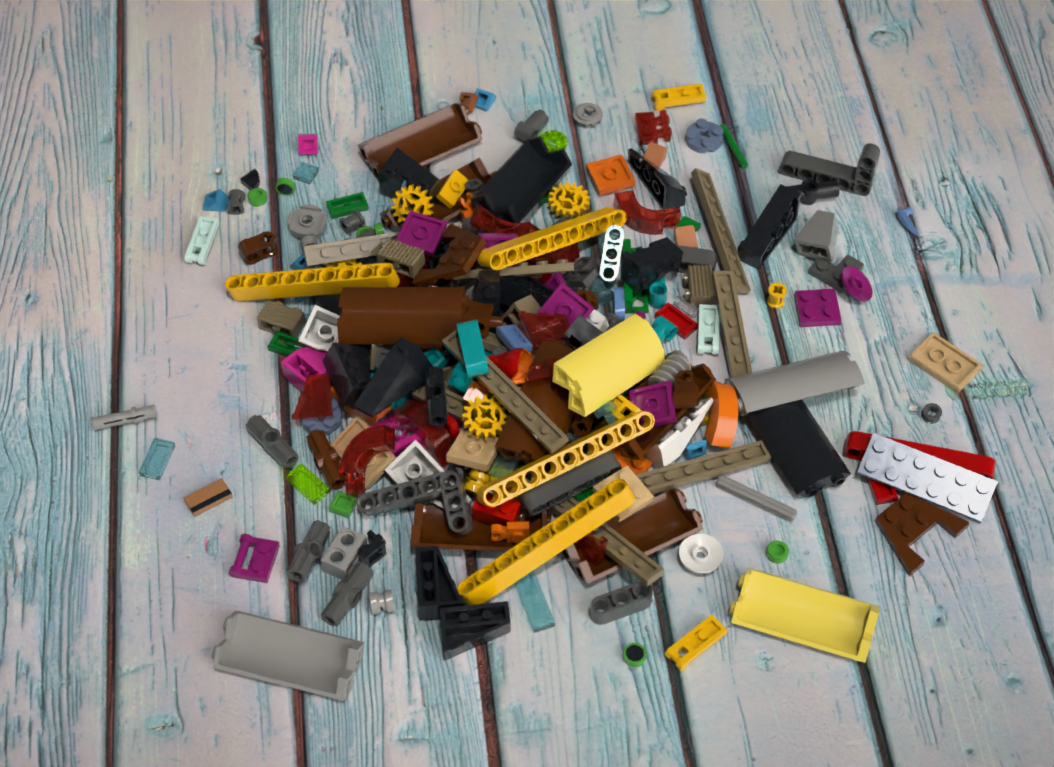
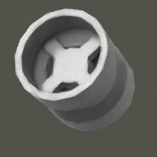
M392 589L385 590L381 594L377 592L369 593L372 615L379 614L382 610L388 613L395 612Z

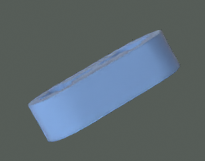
M614 287V314L620 318V321L625 320L624 287Z

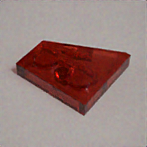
M526 311L518 313L529 341L533 345V350L539 348L541 341L551 342L552 340L560 341L565 339L564 333L570 327L564 314L549 315L540 312L533 314L525 313Z
M329 373L307 376L304 389L298 399L299 402L295 412L292 414V420L334 416Z
M593 530L573 544L580 548L588 561L598 566L603 562L608 540L604 536L599 539L593 536L595 534Z

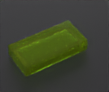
M302 463L285 475L286 480L313 505L330 493V488Z

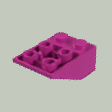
M309 346L297 349L281 361L283 376L308 398L313 399L332 384L323 362L328 351L316 350Z

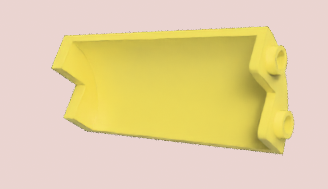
M634 314L555 362L553 382L569 390L568 409L586 417L655 372L665 360V351L658 335L649 322Z
M748 568L746 574H741L738 587L742 588L737 602H732L729 614L733 615L731 623L863 663L866 662L880 606Z

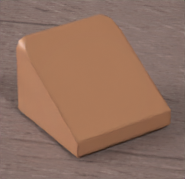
M650 142L644 157L660 168L666 159L667 148Z
M693 225L676 227L674 229L676 245L698 248Z

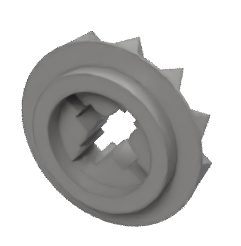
M582 103L576 106L573 111L574 122H578L579 126L583 124L586 127L588 125L595 126L603 118L602 109L593 103Z

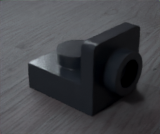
M372 530L367 532L369 544L365 545L359 552L360 563L363 562L369 567L387 554L385 539L380 534L376 535Z

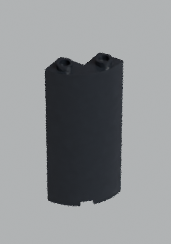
M538 136L527 139L470 200L479 212L485 217L490 216L496 219V223L507 226L518 225L571 167L572 162L564 149L549 152L542 137Z
M803 400L746 414L798 496L813 497L824 484L833 487L840 486L851 474Z

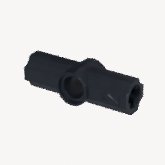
M806 179L801 185L786 186L801 193L800 202L805 205L814 204L817 199L839 197L840 194L837 180L816 182L812 179Z
M437 366L429 367L425 371V393L429 424L441 427L448 422L443 369Z

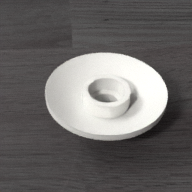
M693 534L684 539L679 548L681 563L687 569L696 573L712 572L720 566L723 560L724 553L721 544L717 539L707 534Z

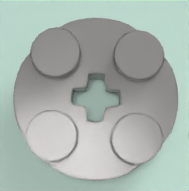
M303 205L297 211L294 209L289 214L287 220L291 236L300 239L306 236H314L319 239L327 227L326 215L322 212L321 208L315 205ZM311 221L309 224H304L303 222Z

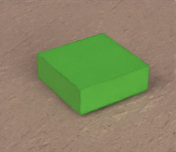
M337 491L329 506V512L349 519L357 505L358 498Z

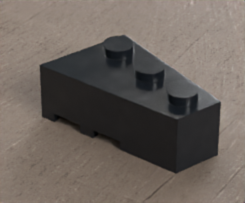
M580 314L564 333L568 347L573 350L580 348L603 334L602 331Z

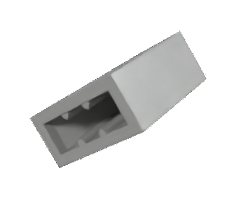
M821 210L815 212L794 239L798 255L827 261L834 260L838 234L835 213Z

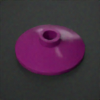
M845 267L841 272V278L846 291L859 301L866 302L870 300L873 291L867 277L855 267Z

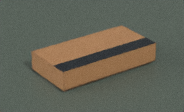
M221 478L183 498L195 517L233 498Z

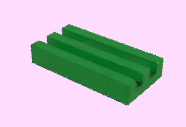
M363 192L326 201L331 219L351 215L355 210L359 212L369 210Z
M277 331L267 347L268 351L288 357L297 349H301L294 345L302 348L307 347V345L298 342V338Z

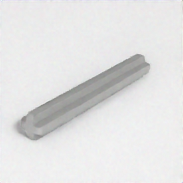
M720 475L717 480V487L782 518L793 521L797 515L796 509L724 475Z

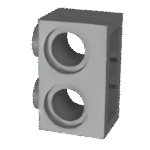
M342 526L339 533L334 534L328 550H324L321 555L320 562L323 572L344 581L356 563L360 561L359 552L367 545L366 535Z

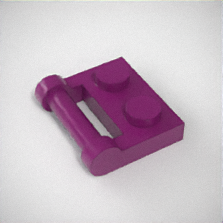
M242 534L239 540L241 544L234 565L230 567L228 574L238 579L268 583L280 547L279 541ZM254 547L247 570L242 569L248 548Z

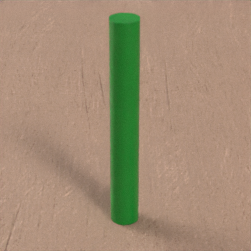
M721 124L723 136L741 168H746L748 163L726 124Z

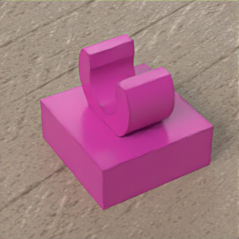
M318 134L298 135L299 154H318Z

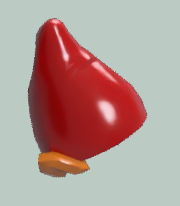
M515 348L500 355L488 356L514 384L525 382V377L533 362L531 352L523 348Z

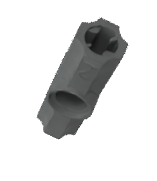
M254 415L249 418L246 429L262 444L264 451L272 455L283 468H291L295 465L299 456L281 437L279 430L272 428L261 415Z
M313 521L303 542L295 546V556L287 570V576L291 580L299 583L304 582L315 560L321 558L324 552L323 545L330 534V526L326 522Z
M363 562L356 563L346 579L338 582L333 591L332 599L321 613V618L327 624L338 626L349 609L356 607L359 603L362 590L374 575L373 570Z

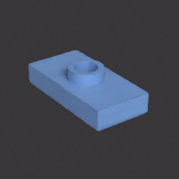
M515 324L496 327V334L509 350L523 348L528 352H532L533 345Z

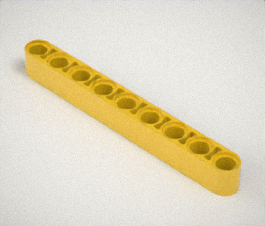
M611 207L593 211L483 249L478 256V263L482 267L493 270L512 266L605 233L610 226L617 225L621 227L626 222V213L623 210Z
M377 263L233 275L225 281V287L233 300L251 301L341 294L343 287H397L400 279L392 264Z
M633 412L559 448L553 454L549 453L482 486L477 492V499L486 506L494 507L649 431L654 426V417L649 412ZM641 416L644 418L643 426L639 425V418ZM622 425H624L626 428V432L623 436L620 433V428ZM604 434H606L607 436V442L605 445H603L601 441V438ZM585 443H587L589 447V450L586 454H584L582 450L583 445ZM568 453L570 460L565 464L563 457ZM547 462H549L551 465V469L548 473H546L544 470V466ZM530 471L532 479L527 483L525 475ZM508 481H511L513 485L510 492H507L505 488ZM489 490L493 492V499L490 502L486 500V494Z
M624 479L613 480L464 579L457 588L460 596L467 605L485 603L628 508L635 501L634 493Z

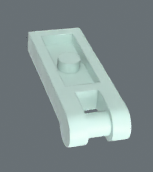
M199 217L185 253L186 263L198 262L200 265H206L208 253L220 224L219 219Z
M699 304L697 354L712 353V355H718L717 305ZM704 342H712V345H706Z

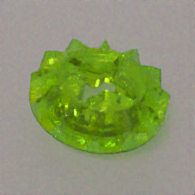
M546 131L540 135L549 152L559 149L565 150L568 145L567 137L559 131Z

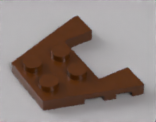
M449 224L441 236L445 243L450 242L446 253L440 257L439 264L435 269H420L412 284L415 287H422L423 283L435 284L440 278L448 280L468 274L486 245V241L476 234L454 224Z
M905 493L879 514L875 520L888 544H891L894 548L896 557L899 561H902L905 571L909 576L921 568L925 562L923 558L910 548L911 545L937 524L953 538L959 536L969 526L967 520L908 493Z

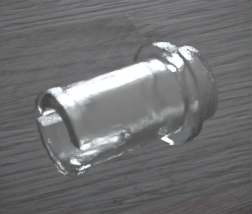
M677 296L673 301L672 305L689 318L693 319L697 316L699 308H697L695 303L691 304L681 296Z

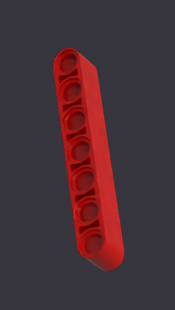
M859 431L848 433L844 452L846 457L862 461L872 434ZM886 437L994 480L996 461L992 457Z

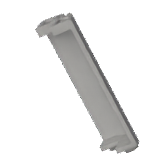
M838 351L724 379V384L732 385L735 389L738 399V411H740L741 416L753 411L846 388H857L865 384L856 361H850V354L846 351Z
M235 610L224 621L223 630H226L224 640L216 645L212 651V659H214L213 668L344 701L353 686V676L359 669L365 642Z

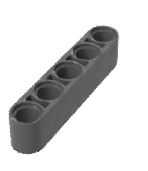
M609 450L520 494L519 498L529 514L534 516L593 487L621 470L622 466L612 451Z

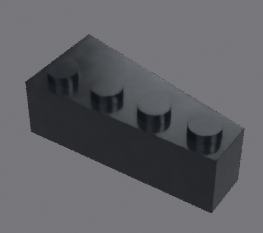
M782 184L779 185L758 220L750 229L745 240H742L737 250L739 251L741 262L758 270L762 267L797 220L801 193Z
M500 276V301L509 307L514 302L529 295H532L539 306L542 307L554 292V290L530 276Z

